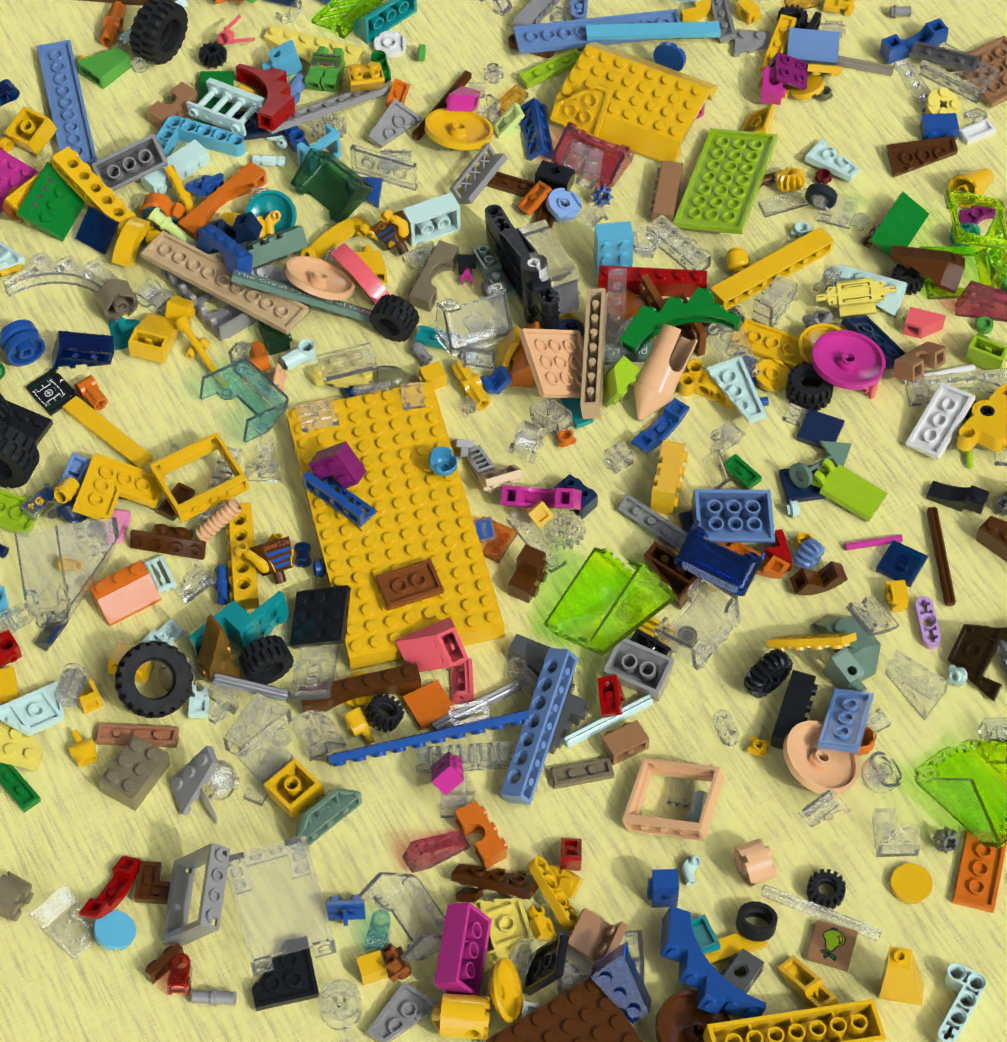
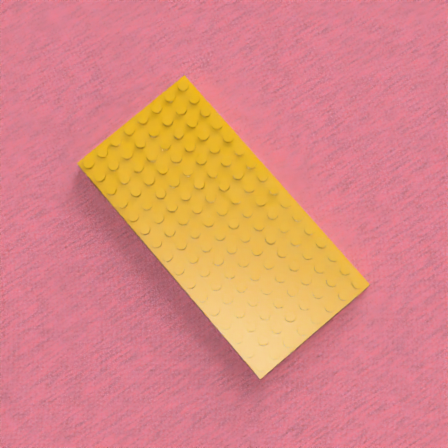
M432 381L286 410L288 427L302 482L303 475L307 471L314 474L308 464L318 451L344 441L348 443L366 469V473L358 484L346 488L376 510V514L361 528L304 487L322 560L325 564L329 587L348 585L351 588L344 643L350 670L353 671L403 660L404 658L396 643L397 639L448 617H451L463 646L504 638L505 626L458 467L453 474L445 477L436 475L429 467L430 452L434 448L443 446L452 450ZM333 474L329 476V477H331L332 479H334L336 482H338L337 479L334 477ZM361 509L365 512V515L368 513L365 509ZM431 559L443 586L444 593L388 611L375 576Z

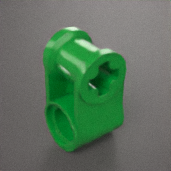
M375 50L371 54V62H380L384 78L390 81L391 72L386 53L382 50Z

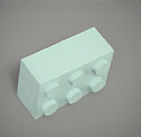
M452 192L403 208V214L412 235L408 239L412 247L461 230L460 206Z

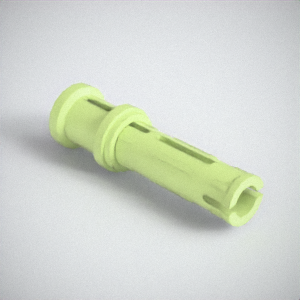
M156 207L149 215L148 220L155 222L160 226L161 230H166L171 235L190 245L197 244L196 240L172 222L173 220L170 216L164 215L160 208Z

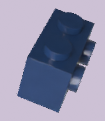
M571 474L554 487V489L573 488L582 491L581 510H570L580 519H584L598 506L597 493Z

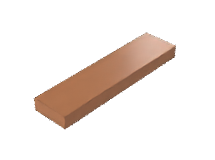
M98 723L96 744L126 746L133 735H136L157 747L177 748L179 727Z

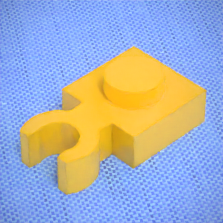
M550 865L549 867L554 871L561 889H563L568 897L575 898L583 879L568 869H563L561 872L559 866Z
M531 905L527 909V913L531 918L529 923L535 938L538 940H553L557 934L551 919L545 918L543 906H539L535 910L534 905Z

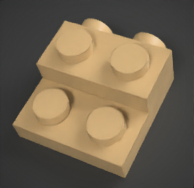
M511 464L477 474L480 488L483 491H487V493H492L502 486H515L516 482L521 481L520 477H523L522 469Z

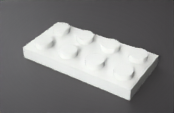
M941 382L906 441V446L940 460L975 401V395Z

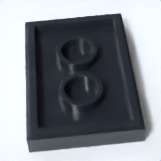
M561 934L529 954L524 986L525 994L531 996L563 977L569 936Z

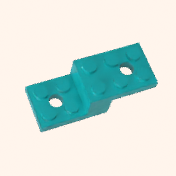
M278 591L251 614H248L236 601H233L217 613L214 618L224 628L227 638H231L244 650L254 640L268 636L279 624H283L290 615L285 595ZM206 623L188 636L194 657L197 660Z

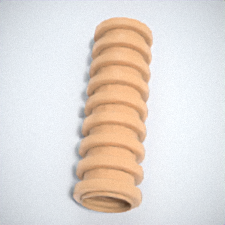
M230 498L224 506H221L216 513L212 514V517H209L195 530L196 536L201 541L208 542L213 535L217 534V531L219 532L238 513L242 512L240 503Z

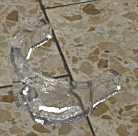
M294 0L286 9V13L280 14L276 12L275 18L284 24L293 21L301 10V0ZM295 4L297 9L295 13L290 17V9Z

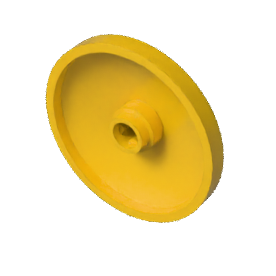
M441 108L429 113L425 119L424 130L428 137L448 148L476 150L482 148L485 143H490L493 137V126L489 120L473 111L446 110L447 108Z

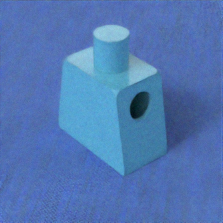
M292 40L270 50L268 54L271 61L262 64L264 70H269L271 67L285 70L287 77L304 72Z

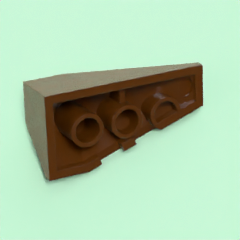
M896 245L890 247L891 259L908 269L914 268L922 278L927 276L932 279L935 286L951 293H956L965 269V258L960 254Z

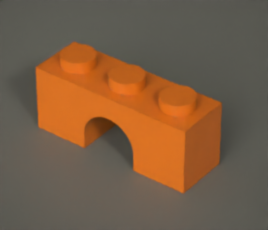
M474 801L454 811L455 822L465 837L472 833H479L484 837L482 840L474 843L475 854L483 867L489 868L507 858L508 845L504 838L500 839L498 836L496 825L493 822H489L488 814L483 806L480 807L477 801Z

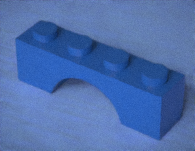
M939 18L925 23L922 30L909 39H900L897 34L886 37L881 41L880 55L887 64H891L909 57L915 41L935 46L946 44L949 28Z
M206 225V227L198 228L197 248L207 254L220 252L225 261L226 270L231 274L234 269L252 274L253 255L215 225Z

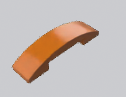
M714 542V546L729 559L765 577L781 579L790 567V563L774 555L772 558H769L739 542Z

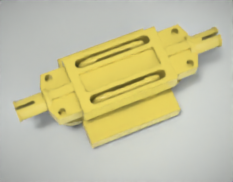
M872 277L838 281L836 286L828 287L825 294H816V302L827 301L830 307L839 308L840 318L876 314V303L885 300L886 293H897L896 285L885 286L883 281L873 282Z

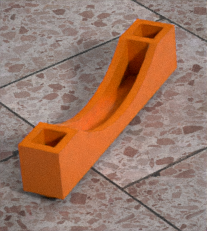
M250 161L222 186H219L210 196H207L203 202L194 207L190 213L182 217L178 222V227L198 242V228L206 227L215 212L228 201L246 194L256 193L267 183L266 171Z

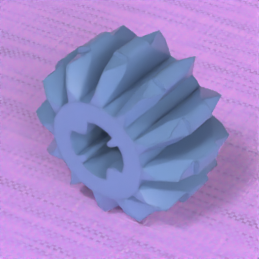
M809 538L797 549L793 562L800 569L812 570L818 565V562L824 555L825 547L817 540Z

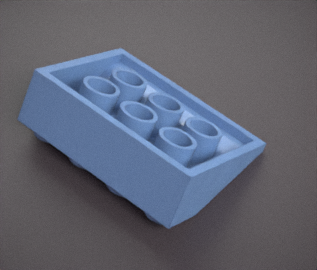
M694 489L691 505L698 542L775 543L771 490Z

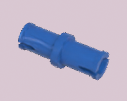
M224 565L215 567L216 581L214 587L217 590V603L221 605L227 604L230 601L228 569Z

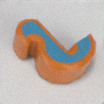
M162 193L146 195L140 208L141 216L146 219L158 207L164 215L172 218L174 224H178L185 213V207L180 202L173 204Z

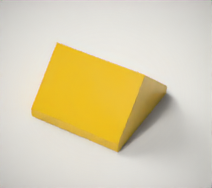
M772 103L748 114L742 131L769 133L773 124L775 105Z

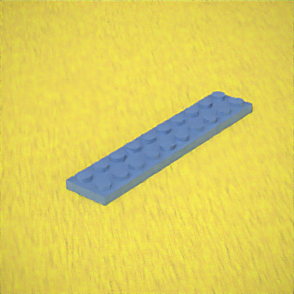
M677 9L513 26V33L518 53L528 54L585 48L587 44L593 42L613 45L660 40L587 41L585 28L586 25L680 22Z
M70 40L38 45L37 49L53 123L57 127L55 133L59 152L69 146L78 153L84 163L86 162L89 166H92V163L96 162L97 158Z

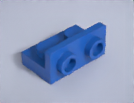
M218 173L214 176L203 175L187 182L185 190L200 197L207 196L223 185L224 174Z

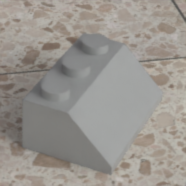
M619 636L603 673L604 676L617 674L621 685L644 695L648 694L651 698L659 701L668 684L675 660Z

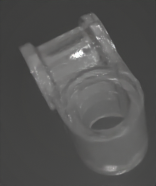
M731 420L727 421L711 433L712 442L709 445L711 452L715 454L724 453L727 449L741 442L745 432Z
M20 602L9 609L1 611L0 625L3 629L2 632L9 629L12 634L33 622L35 614L31 605L27 602ZM22 611H29L28 615L20 616Z

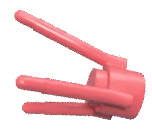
M238 15L228 26L224 27V31L218 34L217 41L220 44L226 45L230 43L233 45L235 43L255 41L254 37L234 39V33L230 28L241 18V15Z

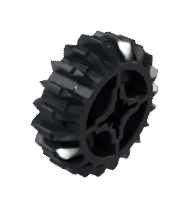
M776 649L760 657V660L755 662V665L747 672V676L744 679V686L747 691L755 698H762L777 689L792 670L793 662L789 655L782 650Z

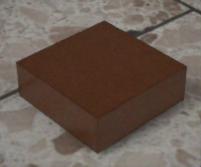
M463 888L456 893V901L476 902L484 896L483 888Z

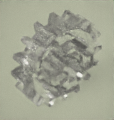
M328 113L325 116L310 121V132L312 137H316V140L326 135V124L336 128L340 133V138H343V134L347 133V122L345 117H341V113Z
M564 510L563 514L557 511V516H553L545 523V539H549V544L555 543V548L561 545L563 550L566 549V546L572 549L574 543L580 545V540H584L586 532L585 522L580 521V515L575 517L573 511L570 514H567V510Z

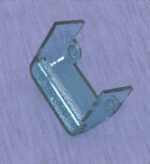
M238 360L202 377L199 396L201 400L217 394L224 400H232L237 397L255 414L246 419L243 437L245 443L269 432L288 407V396L249 360Z

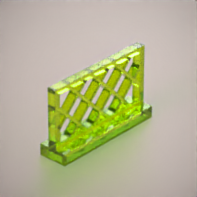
M331 0L311 20L315 25L338 32L339 37L345 39L354 30L353 21L378 6L383 0ZM349 4V7L340 8V6ZM338 7L336 10L329 11L331 8ZM339 14L338 17L330 18V16Z

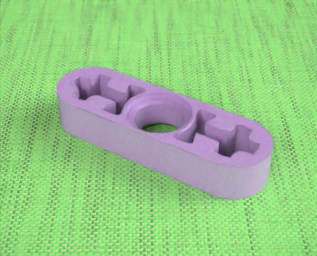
M921 596L916 599L914 611L922 644L925 648L933 650L940 644V630L932 600L929 597ZM921 604H924V606L927 607L926 613H924L923 606H920ZM928 619L932 621L933 625L925 626L922 621ZM930 632H932L931 637L933 640H935L934 642H931V640L928 639Z

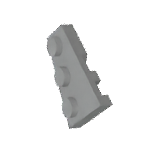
M394 99L367 139L379 148H382L421 122L423 118Z
M205 746L170 780L182 815L190 813V805L193 800L197 801L200 796L199 790L204 783L209 781L219 764L212 746Z
M403 982L366 1031V1034L377 1042H392L431 1014L433 1006L437 1002L406 982Z

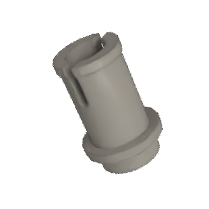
M890 6V16H893V18H896V16L910 17L911 6Z
M416 342L412 345V354L416 355L424 365L430 363L427 359L433 360V357L424 348L423 343Z

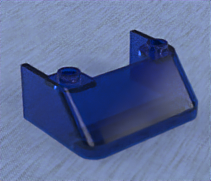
M696 520L679 549L674 563L678 567L735 595L745 596L757 576L766 553L763 552L760 558L754 552L744 553L742 556L707 539L708 534L706 530L698 526L700 521Z

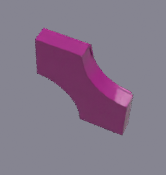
M978 200L973 208L959 212L958 224L969 222L978 225L983 220L994 219L996 202Z

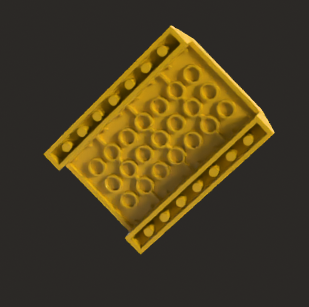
M593 42L585 46L557 94L555 103L596 84L608 87L614 91L597 139L661 163L662 160L677 162L681 155L682 142L706 99L711 101L718 89V85L604 44Z

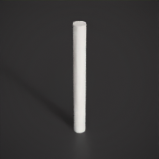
M975 364L928 372L924 373L923 377L914 382L903 380V383L910 384L975 371L976 368Z

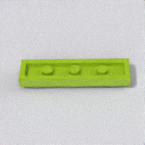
M574 48L519 73L518 79L528 89L573 69L581 54Z

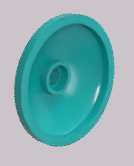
M266 190L256 194L249 201L245 209V213L252 212L255 217L262 216L263 220L271 211L278 210L281 213V217L274 225L275 233L295 226L297 219L296 208L292 200L284 193L276 190Z

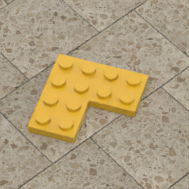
M94 452L72 511L109 524L119 496L156 509L162 491L150 471ZM162 476V479L165 482L167 477Z

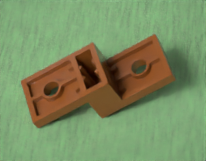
M648 274L641 276V284H639L640 295L638 297L646 302L647 307L652 306L659 313L669 298L663 299ZM684 293L673 296L674 298H681L685 301V304L688 302ZM701 322L675 326L681 329L684 338L698 340L693 350L698 357L705 355L707 331Z

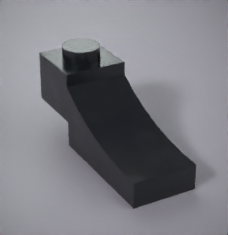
M933 480L926 499L960 512L963 509H967L981 515L987 503L989 491L973 485L971 487H957Z

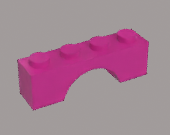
M502 486L501 505L532 508L542 500L549 509L581 510L582 491L573 488L540 489Z

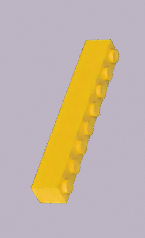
M821 227L809 231L806 235L795 239L794 242L787 246L784 245L778 251L768 254L760 261H755L751 266L741 269L738 273L727 277L718 284H714L710 288L714 295V304H721L725 310L735 307L832 252L834 239Z

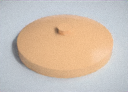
M295 256L287 261L284 269L286 277L296 287L323 299L345 300L352 296L355 289V283L348 273L322 259L309 256Z
M804 721L797 724L787 734L783 744L784 759L792 775L803 786L815 793L825 796H836L845 793L854 785L859 776L858 756L850 752L818 748L823 722Z

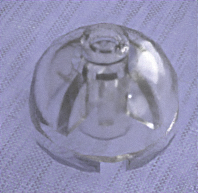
M877 751L864 761L861 768L863 784L875 793L885 794L900 786L899 780L902 779V774L892 758L888 760L884 757L886 755L884 752Z
M217 759L219 764L209 781L205 784V792L209 791V795L206 796L210 800L227 799L232 795L234 789L239 787L240 778L236 777L235 768L227 761Z

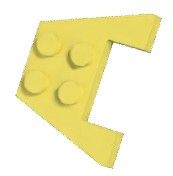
M521 898L494 899V901H482V899H479L476 902H470L492 919L489 935L494 950L486 953L483 976L493 969L500 958L510 957L534 939Z

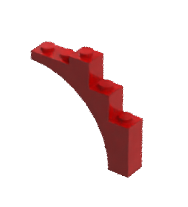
M240 63L236 66L237 81L257 89L267 99L263 107L257 112L259 128L274 131L295 113L294 97L291 96L290 84L287 83L285 70L272 67L269 70H264Z

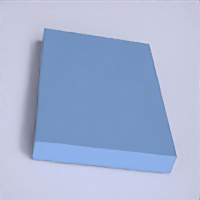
M789 28L787 55L807 63L837 65L840 32Z

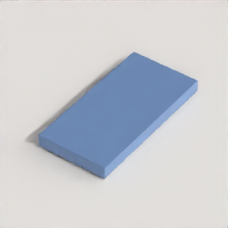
M834 688L819 737L818 748L859 754L874 693Z

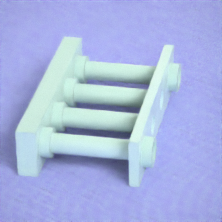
M209 78L206 81L208 93L197 104L190 101L186 102L189 116L245 137L247 134L244 124L255 112L257 113L263 107L266 99ZM213 97L220 98L212 109L204 107ZM227 102L234 104L226 114L218 112ZM241 107L248 109L239 120L232 118Z

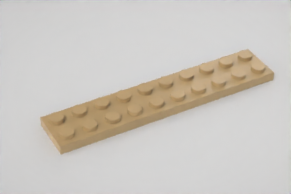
M162 231L141 252L143 259L286 335L309 312L308 307L298 301L231 282L232 274L226 270L224 262L165 231Z

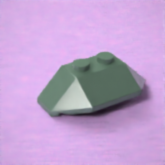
M828 615L813 623L814 628L819 634L856 632L857 640L850 642V646L844 647L849 650L864 670L865 674L861 682L876 674L881 644L858 616ZM832 649V650H833L835 653H837V652L840 651L841 649Z
M335 788L319 795L309 807H304L297 819L295 842L298 853L300 854L360 806L362 804L361 793L355 790Z

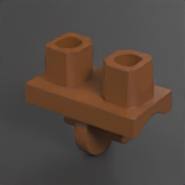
M392 943L381 949L388 977L392 983L396 979L408 978L411 974V966L407 961L404 949L401 946L395 948Z

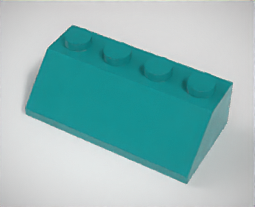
M383 1L353 21L354 34L365 43H370L381 32L388 31L417 12V1Z

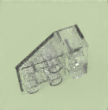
M65 884L55 890L28 914L39 928L73 960L96 941L93 930L96 919L80 916L79 912L83 908V904Z

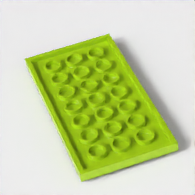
M710 128L674 218V228L742 235L778 141V135Z

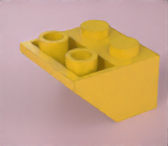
M380 62L346 66L350 92L384 88L385 78Z

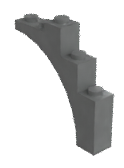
M516 634L508 648V659L525 668L538 680L548 649L551 647ZM573 677L548 753L553 755L557 748L560 749L564 742L563 736L566 732H570L572 724L578 726L581 719L585 720L589 711L587 709V700L572 694L575 688Z

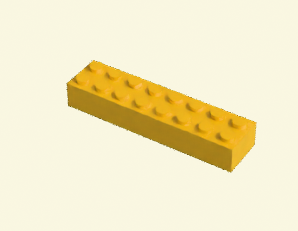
M874 999L707 1024L703 1033L704 1042H885L886 1040Z

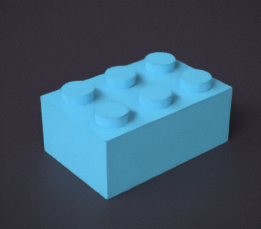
M630 221L594 226L593 261L597 276H599V265L632 267L634 236Z

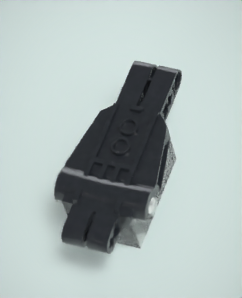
M495 204L487 206L485 208L487 239L499 257L502 270L523 306L525 321L529 324L537 321L542 329L557 330L560 326V315L579 309L578 295H580L578 281L580 279L577 268L545 219L515 229L501 206Z

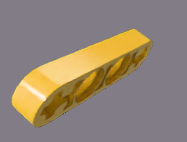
M536 856L528 863V869L562 927L567 931H572L579 916L565 892L561 889L548 863L542 857Z

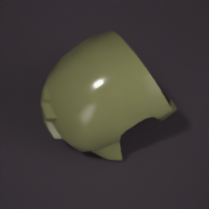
M388 365L378 366L376 371L378 373L377 392L409 385L410 378L401 368Z

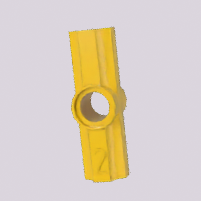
M459 360L455 362L452 366V372L459 381L461 391L465 396L468 395L476 409H486L491 404V400L483 389L480 377L477 374L474 375L466 361Z

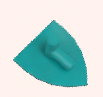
M121 317L116 321L109 322L115 350L129 347L128 341L133 330L141 321Z

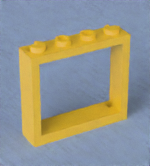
M218 432L149 464L152 476L181 523L250 490L245 474ZM218 449L235 477L178 505L162 476Z

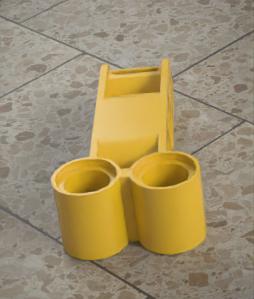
M697 359L690 360L687 363L686 372L682 374L679 380L678 393L685 397L696 393L737 410L707 371L703 370V363Z

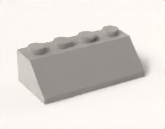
M153 133L92 163V167L95 173L100 176L102 182L114 192L168 165V160L159 138Z

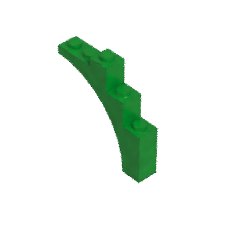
M697 287L687 304L679 297L674 298L670 296L659 313L654 307H647L643 304L619 339L620 347L637 355L647 342L658 335L663 324L675 327L694 322L714 323L738 332L742 327V319L737 313H730L725 310L721 304H714V295L710 290Z

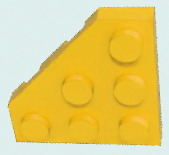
M596 84L559 101L554 105L550 120L597 139L614 90L601 84Z

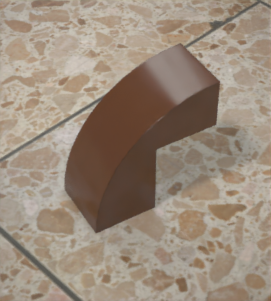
M833 561L829 562L818 572L801 568L789 578L797 595L823 593L836 588L848 580L842 564Z

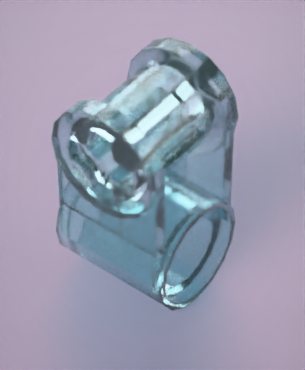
M377 910L372 914L369 931L365 940V950H381L389 944L391 918L386 910ZM379 920L386 921V923L383 925L377 924Z

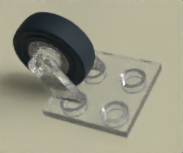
M821 183L809 185L805 193L806 201L817 209L815 221L850 229L859 199L837 194L832 187Z

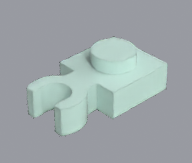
M193 685L194 697H189L188 716L189 718H209L210 698L206 697L208 695L207 685H204V689L200 692L197 691L196 685Z

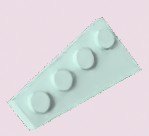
M842 264L838 265L833 279L834 283L872 277L873 282L883 281L885 286L896 285L897 293H886L885 300L876 303L877 308L886 311L896 318L908 286L907 282Z
M742 356L706 368L707 373L749 424L767 418Z

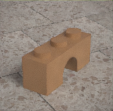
M180 82L170 90L171 104H163L157 101L146 110L148 122L161 129L168 117H183L188 112L187 101L198 103L197 91L184 82Z
M927 341L895 359L894 377L914 382L924 376V367L935 370L945 364L946 346Z

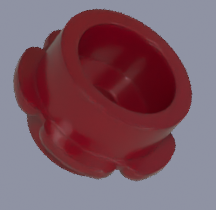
M819 169L815 176L816 182L821 184L831 182L832 176L829 170Z

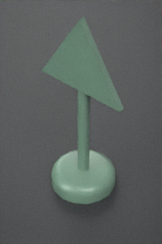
M820 441L828 456L810 467L801 462L793 464L789 469L792 482L799 488L808 487L813 480L811 471L821 466L826 458L832 460L836 467L839 464L844 467L851 444Z

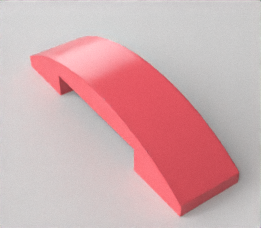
M345 243L330 253L341 268L343 267L365 291L366 296L374 305L377 304L381 296L389 294L372 270Z

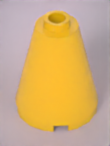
M980 168L955 175L948 183L949 196L952 195L954 198L953 202L962 208L974 206L994 179L993 173L988 168Z

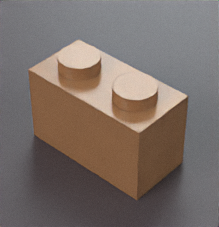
M638 720L625 723L615 731L611 730L602 736L601 747L606 755L610 757L612 764L615 765L649 749V737Z

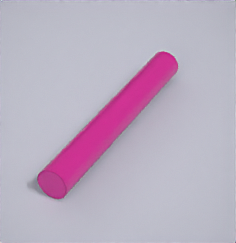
M900 534L845 543V550L903 542V537Z

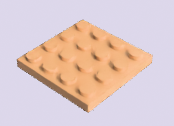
M522 328L518 333L540 398H581L584 342L580 330Z

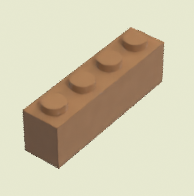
M662 160L661 167L657 169V178L659 180H655L654 191L657 192L653 193L652 204L654 206L650 207L649 217H652V224L673 227L683 163Z

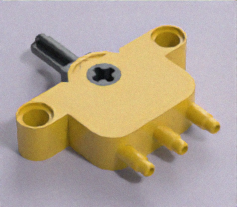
M1007 384L1001 385L989 397V400H975L965 416L968 420L958 432L956 442L958 449L970 451L977 443L994 452L1007 449Z

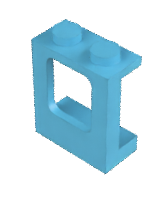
M329 124L325 125L326 135L308 147L303 142L296 145L299 169L309 178L341 157L340 133ZM327 147L332 154L320 162L319 153Z

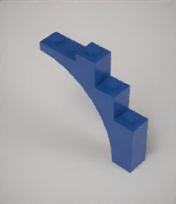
M670 906L662 919L660 956L679 962L678 982L698 988L697 1008L716 1015L720 1010L742 1018L762 1016L766 1010V1003L735 987L705 957L695 939L691 926L690 912Z

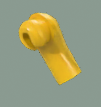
M278 210L271 211L265 218L266 236L275 233L274 225L281 217V213Z

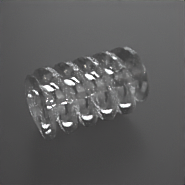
M69 663L64 666L54 691L55 700L59 704L66 707L77 705L84 682L86 681L83 666L76 663Z

